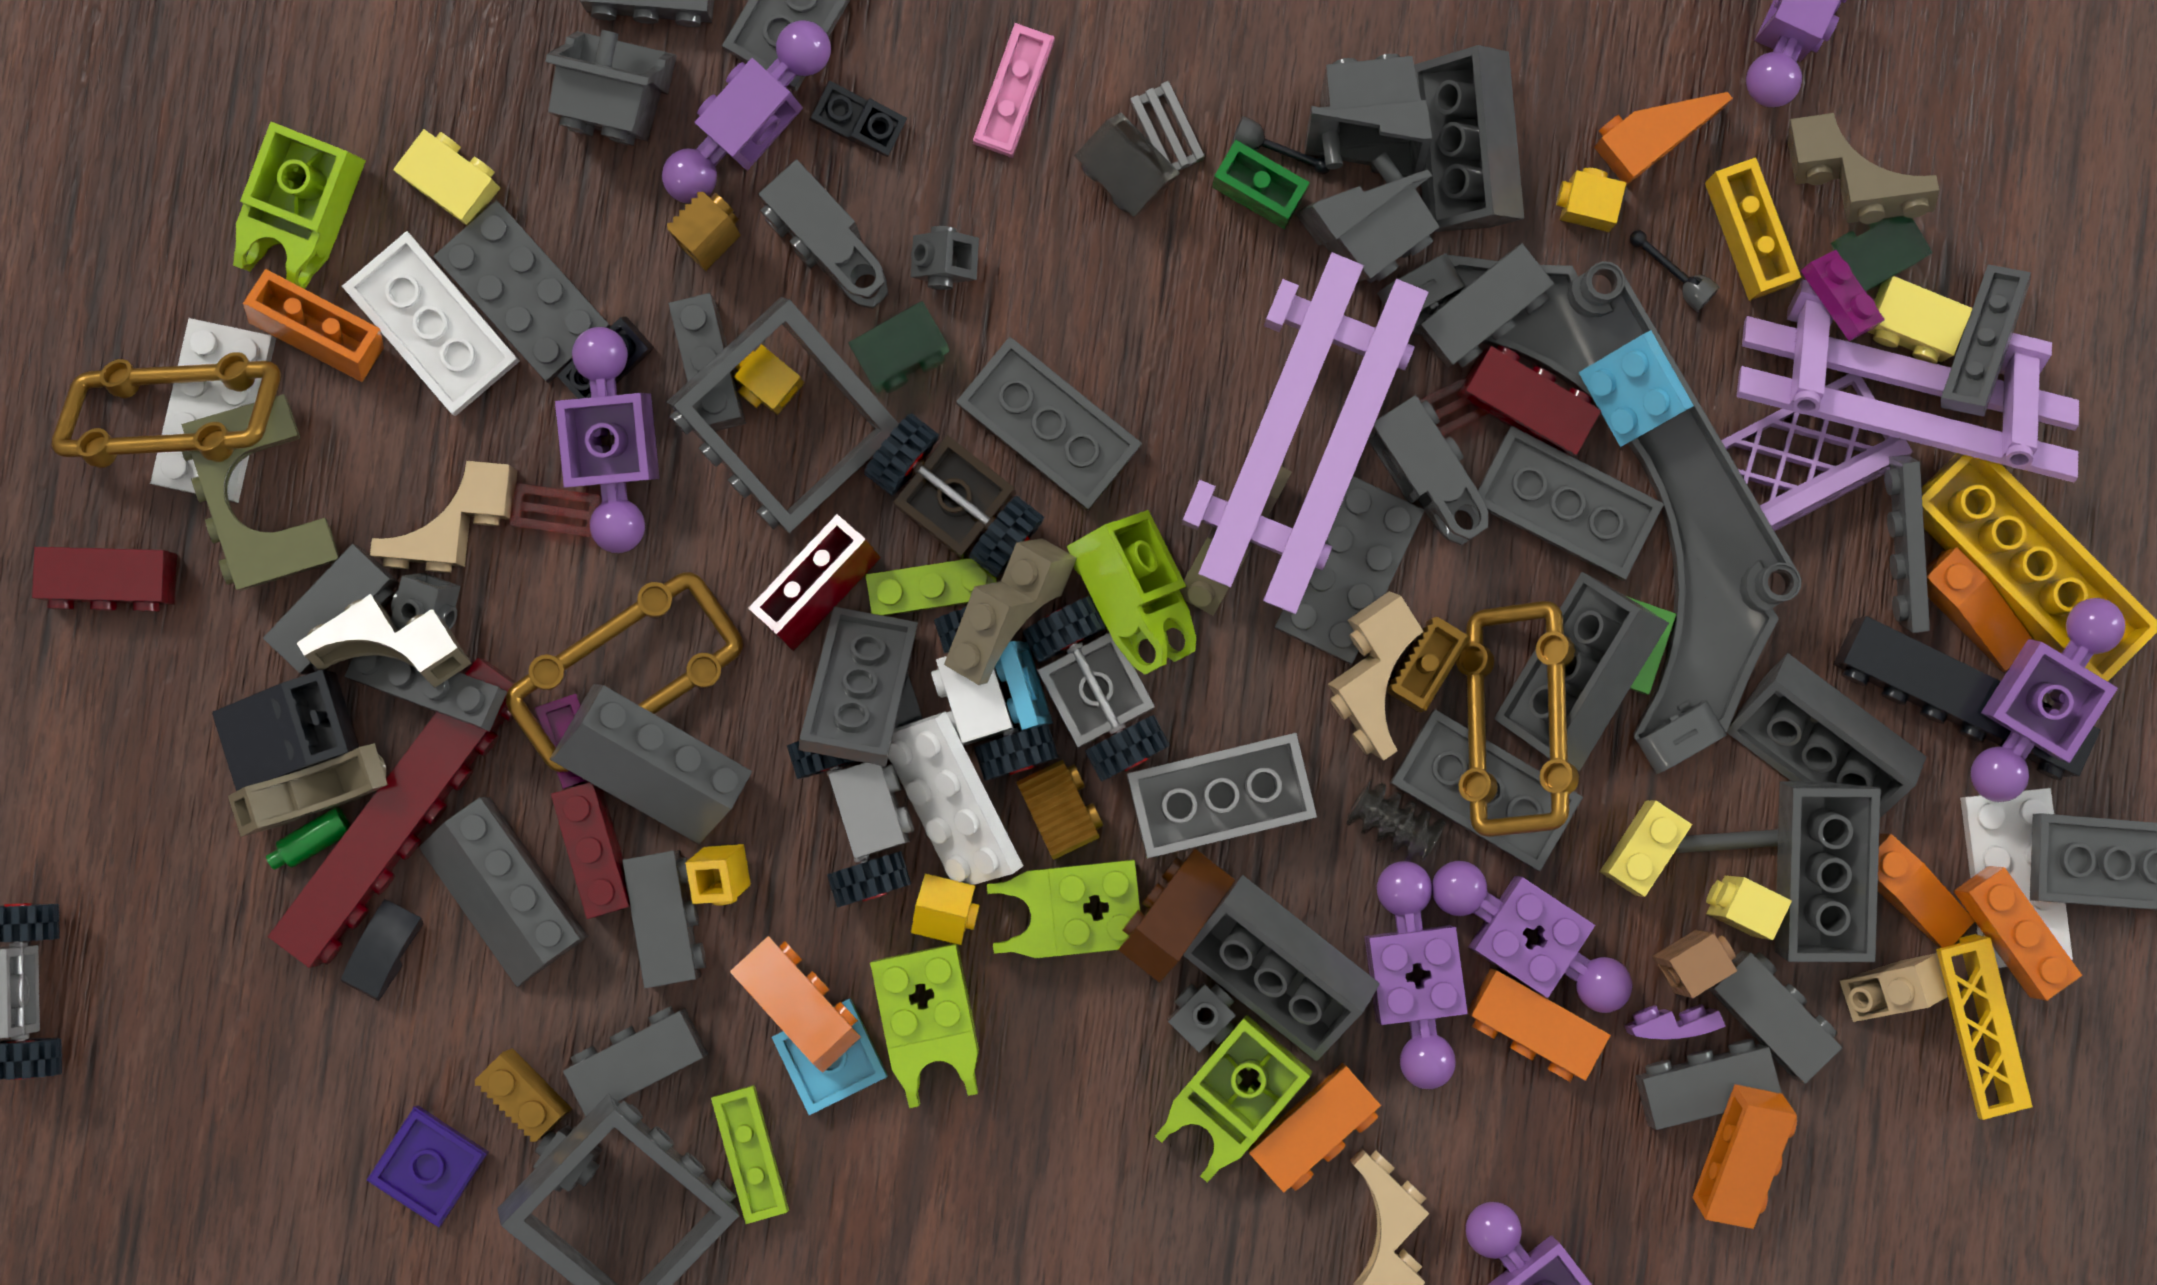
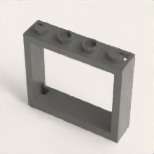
M780 297L667 401L674 410L670 417L686 435L693 431L703 442L698 448L715 467L722 463L732 473V476L727 479L732 487L744 499L750 494L761 505L756 511L757 514L773 530L779 525L789 533L880 449L883 441L890 436L892 430L899 425L792 301ZM780 325L787 329L874 428L867 437L787 511L692 407Z
M609 1093L497 1208L500 1223L504 1229L573 1285H618L532 1214L533 1210L615 1127L711 1208L638 1284L673 1285L740 1216L733 1201L736 1195L726 1187L725 1182L717 1178L715 1182H712L703 1174L705 1172L704 1166L693 1155L686 1152L682 1156L672 1148L674 1145L673 1140L660 1127L655 1126L651 1130L641 1121L643 1118L642 1114L633 1104L629 1105L625 1101L619 1103Z

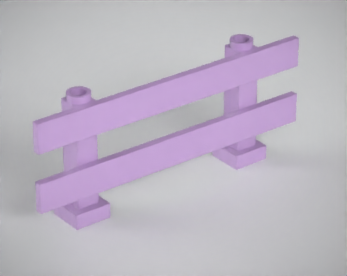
M1331 252L1312 301L1296 296L1299 285L1282 279L1264 326L1280 332L1283 323L1299 329L1288 359L1229 501L1227 502L1213 496L1212 494L1216 486L1199 480L1182 521L1183 525L1198 530L1201 522L1217 528L1198 574L1230 588L1249 542L1282 555L1263 601L1293 614H1296L1314 569L1323 570L1332 546L1325 544L1395 372L1397 368L1405 371L1415 346L1407 343L1428 295V291L1396 279L1376 328L1344 315V312L1364 265ZM1333 343L1364 357L1294 527L1290 528L1261 516V513L1327 353Z
M1802 279L1788 307L1787 320L1797 322V328L1749 316L1744 321L1742 346L1794 359L1793 375L1791 379L1741 366L1736 397L2073 483L2078 478V451L2038 441V422L2074 431L2079 426V400L2039 390V374L2052 355V342L2013 333L1999 374L2004 375V381L1997 379L1987 409L2003 412V432L1825 387L1826 368L1941 397L1951 367L1829 337L1830 326L1834 319L1807 280Z

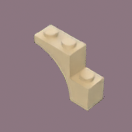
M466 461L465 472L459 489L450 504L438 517L426 526L406 535L384 539L372 538L370 556L383 559V567L395 569H409V562L426 563L425 571L451 573L452 566L465 567L470 516L474 517L473 524L485 526H499L500 519L512 520L518 470L508 464Z
M1390 591L1347 620L1354 630L1350 634L1352 642L1363 656L1368 653L1369 656L1328 683V686L1335 695L1330 698L1334 709L1343 720L1349 717L1357 729L1352 735L1358 746L1366 755L1372 752V754L1382 760L1387 759L1398 751L1390 736L1385 715V695L1389 677L1395 663L1405 648L1424 632L1402 596Z
M1361 1148L1350 1161L1364 1177L1371 1191L1376 1209L1377 1231L1370 1259L1361 1275L1353 1284L1424 1285L1425 1281L1417 1273L1422 1268L1420 1263L1404 1248L1399 1254L1395 1250L1429 1215L1428 1211L1421 1205L1427 1198L1408 1180L1401 1186L1389 1174L1395 1168L1377 1150L1370 1156Z

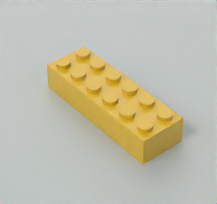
M1956 453L1921 488L1924 529L1945 550L1958 547L1989 578L2036 641H2041L2062 654L2070 641L2066 631L2067 617L2075 605L2090 598H2102L2114 603L2121 610L2125 619L2124 636L2120 643L2112 650L2101 654H2093L2085 666L2086 669L2108 682L2157 633V620L2002 464Z

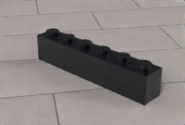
M1868 616L1854 619L1833 665L1844 670L1842 674L1844 678L1862 686H1867L1868 682L1882 688L1881 695L1895 703L1905 705L1909 701L1921 707L1920 714L1932 721L1944 724L1948 720L1961 726L1959 730L1961 735L1980 743L1987 739L2002 747L2011 731L1981 713L2000 684V680ZM2043 702L2044 707L2052 708L2051 705ZM2093 726L2070 763L2056 759L2036 746L2033 747L2027 759L2039 764L2036 769L2038 772L2061 781L2063 776H2080L2101 729Z

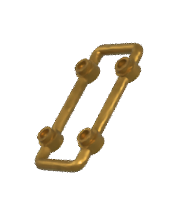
M240 352L225 355L217 364L134 368L125 359L114 360L108 363L101 371L84 372L73 380L52 437L53 450L61 457H82L87 464L98 468L111 465L117 455L199 451L207 460L215 462L224 461L232 455L234 449L251 447L262 439L280 383L281 372L273 362H250L246 355ZM256 378H262L248 427L244 431L229 432L222 423L210 422L200 427L193 434L111 438L104 429L94 428L85 432L78 440H71L87 391L91 388L105 387L113 396L129 398L138 391L140 385L221 381L228 389L242 392L249 389L254 384Z
M683 572L664 584L651 582L644 585L638 593L636 603L558 655L545 654L536 657L529 666V674L509 688L506 694V705L509 712L546 765L557 772L569 771L549 760L556 747L529 710L523 698L538 688L541 690L556 688L562 682L566 669L645 616L658 618L665 615L671 607L672 598L684 590H690L726 642V645L713 654L698 653L689 660L684 674L638 705L655 714L695 686L699 688L713 686L720 677L721 669L741 654L743 639L740 632L706 583L698 575L691 572Z
M1550 601L1477 611L1467 622L1466 634L1470 639L1456 660L1459 671L1467 676L1469 770L1464 772L1459 780V792L1465 800L1470 802L1471 825L1477 833L1488 837L1558 829L1565 824L1568 818L1569 794L1576 789L1579 782L1578 771L1574 765L1568 763L1565 667L1573 660L1575 653L1574 643L1564 635L1562 611L1556 604ZM1546 618V633L1537 642L1536 655L1542 663L1547 665L1550 760L1543 765L1539 778L1542 787L1551 793V812L1488 819L1487 803L1494 799L1498 785L1495 777L1486 770L1484 677L1493 670L1495 660L1490 649L1483 646V628L1485 626Z

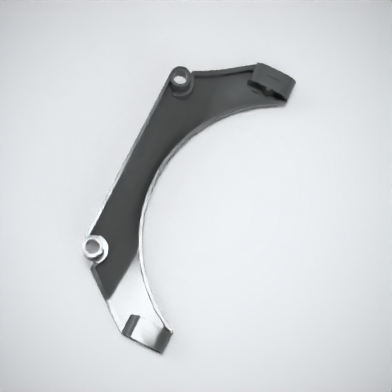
M1446 253L1399 278L1403 282L1428 291L1412 334L1421 335L1415 327L1498 261L1447 255ZM1602 261L1596 263L1586 273L1578 277L1573 266L1540 265L1554 283L1545 291L1549 299L1530 314L1525 309H1522L1511 319L1516 325L1495 341L1490 335L1481 343L1497 347V345L1504 346L1514 351L1520 357L1547 369L1575 389L1584 392L1592 398L1578 372L1651 330L1694 405L1627 443L1641 463L1655 491L1657 500L1664 503L1661 511L1666 523L1673 557L1675 587L1673 613H1676L1658 683L1634 731V737L1655 774H1659L1727 735L1726 732L1750 675L1779 620L1773 607L1793 599L1801 588L1802 579L1619 266L1612 262ZM1595 275L1606 277L1610 281L1611 292L1608 294L1597 292L1593 288L1592 277ZM1394 282L1377 293L1384 307ZM1593 399L1592 404L1597 407V405H1596V403H1595V401H1594V399ZM1772 572L1778 573L1784 578L1785 590L1781 595L1773 593L1769 588L1768 578Z

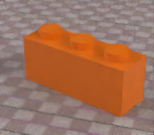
M267 269L264 270L243 302L249 324L360 382H363L384 349L380 328Z
M1987 866L1953 891L1984 935L1991 938L1994 949L2030 998L2048 1001L2082 976L2005 867Z
M768 936L740 961L730 973L810 1062L823 1073L861 1038L852 1027L858 1020L841 1002L833 1007L824 997L830 989L813 971L807 976L801 972L796 965L802 959L786 941L778 946Z
M1490 968L1467 1010L1468 1015L1475 1018L1472 1027L1493 1039L1496 1038L1498 1032L1513 1040L1510 1046L1512 1050L1532 1061L1536 1053L1551 1061L1548 1070L1571 1082L1574 1075L1586 1081L1611 1036Z
M1342 1062L1258 1137L1247 1151L1283 1193L1290 1187L1296 1191L1314 1175L1310 1169L1322 1158L1329 1162L1345 1148L1346 1144L1343 1142V1139L1356 1129L1361 1133L1378 1118L1375 1111L1381 1105Z
M1734 1084L1692 1197L1705 1220L1754 1229L1759 1214H1762L1766 1209L1768 1190L1773 1177L1777 1176L1781 1170L1782 1154L1788 1138L1794 1135L1797 1126V1114L1783 1094Z

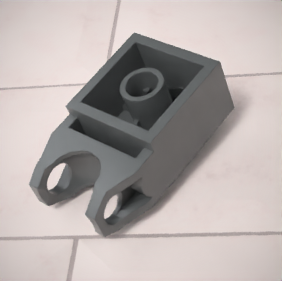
M797 159L758 193L764 204L760 211L765 216V221L781 238L788 234L792 238L789 242L794 247L793 251L810 269L817 265L852 302L858 306L874 309L889 295L882 266L860 241L862 238L856 222ZM869 274L875 277L873 284L867 288L855 286L858 278L863 275ZM879 289L877 295L870 298Z
M1415 395L1377 419L1367 441L1407 502L1413 504L1418 500L1445 539L1461 546L1488 528V510L1477 488L1460 463V460L1464 458L1460 448L1450 436L1446 439L1443 437L1436 426L1440 422L1439 417L1430 403L1426 400L1421 403ZM1456 511H1464L1469 515L1472 521L1470 530L1463 529L1455 521Z

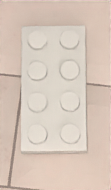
M408 231L342 285L345 291L376 327L380 328L382 334L454 416L459 414L520 362Z
M189 318L178 366L217 364L221 358L233 352L245 354L250 362H271L276 338L272 335ZM256 378L254 384L242 392L228 389L221 381L173 383L162 435L184 434L181 424L255 403L262 378ZM182 452L157 453L150 484L195 494L191 478L198 476L194 461L186 462ZM249 456L237 465L230 477L228 485L229 501L239 502Z
M946 711L895 728L888 758L903 784L907 796L912 802L950 880L974 885L1011 875L1022 868L1023 864Z
M2051 788L2025 790L2017 798L2007 802H1993L1981 795L1961 797L1970 878L1987 866L2005 867L2067 955L2073 960L2066 903L2030 901L2033 814H2054ZM1977 925L1978 935L1985 936ZM1994 949L1998 968L2007 967Z

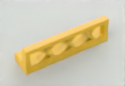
M1973 934L1959 938V944L1936 949L1978 1118L1985 1120L2033 1107L1991 938ZM1963 954L1969 978L1968 981L1955 975L1952 956ZM1958 983L1964 987L1961 993L1959 991ZM1971 993L1973 994L1979 1018L1978 1024L1966 1017L1963 1007ZM1968 1025L1974 1028L1972 1035H1970ZM1982 1034L1990 1063L1989 1066L1978 1061L1974 1051ZM1979 1068L1985 1071L1982 1078ZM1993 1078L2000 1104L1988 1106L1985 1090Z

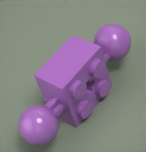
M1847 0L1772 1L1754 41L1773 49V52L1758 57L1751 64L1746 75V87L1754 101L1765 107H1780L1796 97L1802 84L1801 69L1796 61L1801 62L1810 51L1816 53L1823 41L1830 39L1839 21V17L1834 14L1841 2L1845 3Z
M806 20L788 24L780 32L776 42L778 58L767 70L753 58L747 64L741 62L728 75L726 79L728 85L718 96L715 94L711 95L703 102L697 112L699 118L694 123L708 137L697 149L687 148L676 151L664 164L662 181L671 197L679 202L691 204V198H697V192H704L709 196L717 182L715 166L727 153L748 171L799 114L803 107L786 87L796 75H813L822 70L827 64L831 54V44L827 33L819 25Z
M593 327L585 330L578 336L572 349V359L577 371L583 377L590 380L591 398L555 401L564 487L600 485L602 503L592 513L590 533L595 543L603 550L611 553H624L635 548L642 540L645 532V521L642 512L627 499L626 482L660 479L651 394L647 393L617 395L615 378L623 371L627 363L628 352L626 344L615 331L606 327ZM608 429L610 434L615 437V443L611 446V450L609 446L601 444V437L608 436Z
M2090 598L2075 605L2067 617L2066 631L2070 641L2062 654L2041 641L2027 640L1981 712L2011 731L2002 747H1992L1984 750L1976 757L1972 764L1971 781L1975 790L1982 797L1993 802H2007L2017 798L2028 784L2029 769L2025 759L2034 746L2056 759L2068 763L2071 762L2118 689L2085 668L2093 654H2101L2112 650L2120 643L2124 636L2125 619L2121 610L2114 603L2102 598ZM2046 693H2051L2050 698L2055 701L2052 708L2043 706L2042 699Z
M1399 861L1386 867L1377 882L1379 901L1387 911L1395 915L1397 932L1364 936L1369 974L1380 983L1372 996L1375 1019L1380 1025L1402 1022L1410 1023L1411 1039L1405 1044L1400 1055L1402 1073L1412 1085L1418 1088L1436 1089L1443 1086L1452 1077L1456 1066V1058L1450 1044L1437 1035L1435 1018L1468 1014L1456 927L1450 925L1423 928L1421 911L1428 905L1431 899V879L1427 872L1418 864L1409 861ZM1416 963L1420 969L1425 970V977L1421 978L1420 984L1417 986L1414 982L1406 980V973L1412 972L1413 964Z
M1466 861L1449 862L1436 872L1432 881V895L1439 908L1454 916H1466L1474 913L1485 921L1468 948L1532 991L1548 998L1563 974L1576 981L1579 998L1593 1011L1600 1013L1613 1012L1623 1007L1629 1000L1632 992V979L1629 971L1622 963L1613 958L1599 957L1589 960L1578 952L1595 925L1566 905L1519 876H1514L1500 899L1487 892V882L1479 868ZM1537 927L1539 930L1537 935L1540 937L1536 945L1530 944L1526 947L1527 938L1523 935L1526 928L1534 930Z
M1486 1202L1477 1206L1470 1213L1465 1227L1466 1237L1470 1246L1484 1257L1499 1258L1507 1269L1488 1285H1592L1563 1246L1553 1236H1549L1527 1253L1519 1243L1522 1234L1520 1220L1517 1214L1507 1205L1499 1202Z

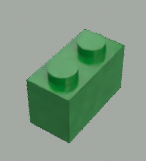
M1235 140L1214 175L1212 188L1285 230L1304 198L1310 182Z

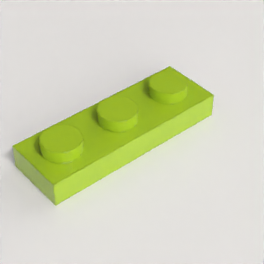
M972 558L866 574L871 614L881 616L967 604L974 586L997 582L995 576Z
M755 1085L713 1096L711 1100L745 1224L787 1213L789 1207Z

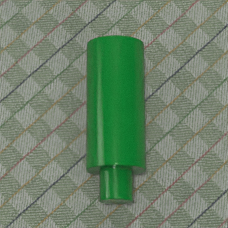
M336 806L276 841L277 849L266 855L267 862L273 870L285 864L293 868L340 841L351 824L344 812Z

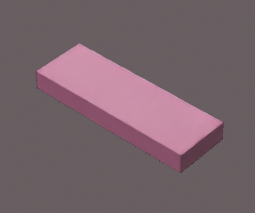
M1017 23L1014 24L973 138L974 145L1013 158L1055 41L1054 36Z

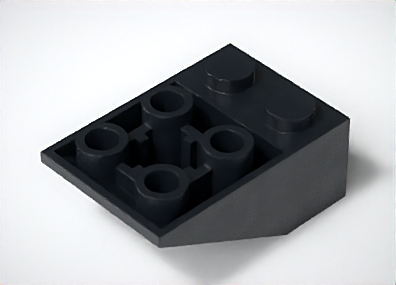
M319 670L280 683L212 712L236 791L246 786L315 766L359 748L337 674L332 671Z

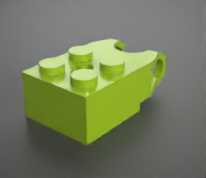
M270 122L240 200L243 206L236 222V248L233 266L251 272L257 262L265 256L268 249L276 244H282L287 255L286 280L305 289L313 275L330 256L366 160L346 150ZM306 176L304 184L301 185L303 178Z
M1149 510L1105 524L1066 546L1069 553L1077 557L1073 567L1082 577L1114 643L1133 667L1146 675L1166 665L1167 657L1176 662L1195 652L1196 634L1189 608L1180 592L1181 589L1186 587V584ZM1175 628L1181 631L1185 638L1183 650L1177 651L1170 646L1166 633L1167 630ZM1143 639H1148L1155 648L1156 658L1153 663H1146L1139 655L1138 648Z
M1134 859L1029 870L1009 881L987 884L988 894L1002 893L1016 896L1024 900L1031 913V922L1028 929L1021 935L1012 937L1007 941L993 943L994 953L1015 952L1033 958L1118 950L1128 937L1122 929L1136 911H1140ZM1099 895L1101 902H1108V912H1102L1103 917L1100 919H1093L1092 914L1089 912L1084 913L1083 905L1084 903H1090V896Z
M953 943L870 962L891 1068L905 1089L909 1108L919 1106L918 1089L920 1073L927 1064L934 1061H944L951 1064L965 1083L968 1096L978 1094L975 1068L979 1047L958 944ZM917 984H925L926 990L932 988L934 997L928 1000V1006H920L919 1001H913L911 994L917 991Z
M1246 1015L1174 1099L1167 1122L1155 1137L1162 1143L1169 1134L1189 1124L1200 1125L1207 1129L1213 1138L1214 1152L1208 1166L1200 1177L1208 1183L1219 1169L1243 1156L1310 1078L1313 1071L1252 1018ZM1246 1068L1248 1071L1251 1068L1259 1072L1257 1079L1261 1085L1256 1088L1252 1083L1250 1088L1245 1087L1241 1083L1244 1075L1240 1070Z

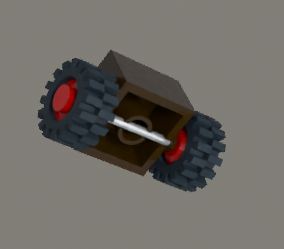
M908 414L899 423L897 428L892 430L890 436L883 441L880 449L875 452L874 458L868 463L864 471V475L892 496L908 482L911 475H914L893 502L896 508L962 560L970 553V558L998 578L1006 570L1016 542L1030 540L1043 522L1044 516L1019 496H1015V487L948 435H946L925 462L926 456L932 451L939 434L914 414Z

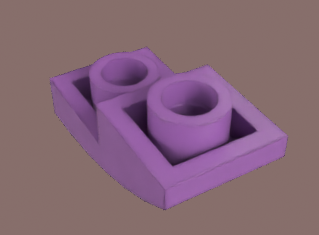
M1703 1004L1680 1012L1681 1020L1677 1022L1672 1011L1666 1009L1658 1010L1657 1005H1653L1632 1014L1635 1021L1624 1025L1628 1034L1649 1039H1681L1706 1034L1726 1027L1719 1010L1705 1009Z

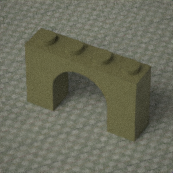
M284 394L275 396L265 433L257 444L248 448L234 449L232 455L221 462L207 460L199 451H181L185 461L193 460L198 476L191 478L199 503L207 501L212 517L205 519L211 541L213 544L220 542L225 555V559L219 560L223 578L227 585L234 583L238 591L334 563L340 557L326 518L278 532H260L245 526L236 517L230 506L228 498L230 477L243 459L255 452L301 439L288 399ZM255 403L181 424L184 434L196 433L200 427L210 422L222 423L229 432L244 431L248 427Z

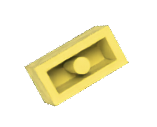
M423 129L393 170L407 183L468 226L485 210L500 190V187L491 178L495 172L475 156L470 162L460 156L457 152L461 147L444 133L439 132L434 137Z
M1892 276L1880 285L1874 300L1877 309L1885 320L1874 329L1868 331V333L1873 334V340L1881 345L1896 348L1898 345L1912 350V355L1916 359L1936 364L1938 361L1943 362L1954 356L1973 308Z
M1656 800L1645 801L1599 872L1633 895L1645 897L1693 824Z
M1724 876L1723 880H1717L1709 891L1706 903L1710 904V907L1706 914L1752 937L1774 940L1792 900L1745 877Z

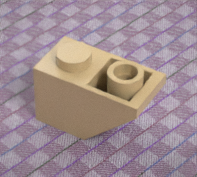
M1937 953L1901 960L1840 980L1853 1022L1929 1008L1948 997Z

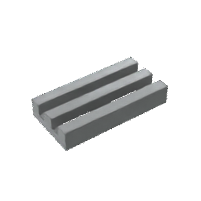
M1169 81L1162 83L1158 88H1151L1145 91V94L1130 98V103L1166 177L1204 160L1203 151ZM1165 97L1192 155L1186 157L1158 98ZM1149 102L1178 160L1175 163H1170L1143 105Z

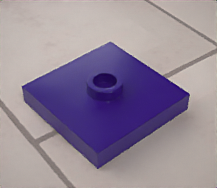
M417 1105L414 1106L367 1178V1181L432 1224L440 1227L480 1168L489 1151Z

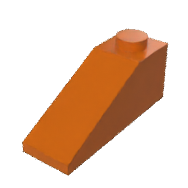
M1728 92L1634 111L1624 120L1620 115H1617L1599 130L1603 137H1601L1594 148L1621 181L1626 182L1627 186L1723 110L1733 98Z
M1958 547L1942 551L1926 567L1928 598L2002 672H2006L2027 640L2034 639L1989 578Z
M1879 833L1878 892L1939 948L1954 945L1975 922L1974 919L1929 868L1892 834Z

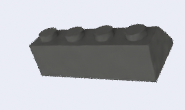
M1476 45L1414 64L1421 100H1427L1432 134L1430 148L1423 171L1429 170L1432 176L1424 181L1421 186L1423 201L1439 225V228L1434 232L1491 228L1523 220L1524 208L1509 52Z
M1581 572L1560 607L1563 615L1564 635L1571 639L1575 647L1573 660L1565 667L1568 763L1574 765L1578 771H1580L1669 625V622L1639 603L1584 572ZM1535 649L1494 719L1550 758L1547 665L1538 659Z
M1789 653L1762 678L1733 717L1726 732L1791 781L1831 782L1880 788V818L1916 786L1927 757Z
M599 684L592 685L549 759L697 844H700L732 809L753 772L605 685Z
M1779 782L1776 893L1792 900L1775 936V952L1788 962H1875L1880 788L1831 782Z
M479 797L445 821L419 846L423 855L516 987L525 983L589 937L491 797Z

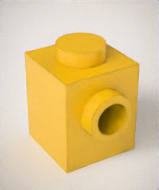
M1584 168L1583 171L1576 170L1569 179V182L1562 181L1556 206L1563 207L1560 220L1609 232L1617 224L1626 182L1607 178V172L1596 168Z
M762 344L735 367L738 372L734 378L741 385L737 392L755 408L763 403L776 415L782 411L805 384L796 372Z
M744 844L703 847L685 862L692 904L712 903L717 906L736 902L738 900L737 897L751 885Z
M925 874L915 905L911 933L961 945L966 928L974 930L980 905L972 903L975 885Z

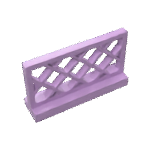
M1848 374L1825 386L1840 391L1852 385L1858 396L1875 400L1861 376ZM1780 409L1721 440L1726 450L1735 446L1751 451L1746 470L1738 469L1746 484L1749 480L1772 487L1769 501L1760 505V508L1774 531L1884 475L1885 471L1890 469L1889 457L1910 456L1913 453L1906 440L1884 434L1882 435L1885 441L1875 446L1855 442L1859 430L1857 427H1853L1850 440L1826 434L1829 420L1823 419L1820 432L1798 426L1796 423L1799 413L1786 409ZM1793 415L1791 424L1782 421ZM1769 427L1788 431L1783 451L1758 445L1762 431ZM1794 433L1818 440L1812 459L1788 453ZM1755 435L1753 443L1744 441ZM1823 441L1847 448L1843 463L1834 466L1818 461ZM1853 450L1862 452L1851 458ZM1756 453L1780 459L1775 479L1751 473ZM1788 461L1810 467L1806 482L1797 486L1780 481L1785 462ZM1815 469L1824 471L1820 475L1813 478ZM1778 489L1787 491L1776 497Z

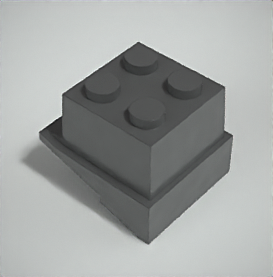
M602 30L600 36L576 31L566 37L564 45L546 55L545 62L556 66L548 112L560 119V126L567 127L569 131L593 136L594 129L601 131L602 136L609 137V140L634 146L635 139L648 142L661 93L667 95L669 93L677 55L617 41L619 34L607 30Z
M1384 54L1375 60L1357 61L1354 58H1343L1335 61L1333 64L1326 65L1320 97L1321 107L1311 106L1304 145L1305 154L1325 157L1327 169L1341 168L1343 161L1370 165L1371 172L1379 173L1371 161L1383 152H1386L1403 177L1422 172L1430 148L1432 134L1427 100H1421L1413 57Z
M1383 152L1371 162L1387 184L1365 192L1359 186L1305 206L1295 213L1318 246L1324 244L1330 253L1333 252L1364 265L1357 282L1367 280L1369 283L1375 280L1381 281L1399 267L1395 260L1400 256L1403 258L1410 254L1414 256L1433 242L1430 234L1439 228L1438 223L1415 189L1432 176L1429 170L1403 177L1386 152Z

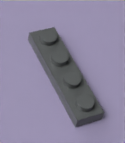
M1987 265L1941 396V408L1985 416L2030 285L2031 272Z
M1908 455L1889 457L1890 469L1885 471L1884 481L1886 491L1892 497V512H1889L1887 515V527L1890 536L1894 538L1895 554L1890 556V571L1893 579L1897 580L1898 595L1894 596L1892 600L1893 614L1896 621H1899L1901 626L1912 633L1930 631L1920 461Z
M386 656L354 657L345 674V677L352 681L489 732L507 691L500 687L459 672L434 688L416 668L403 661Z

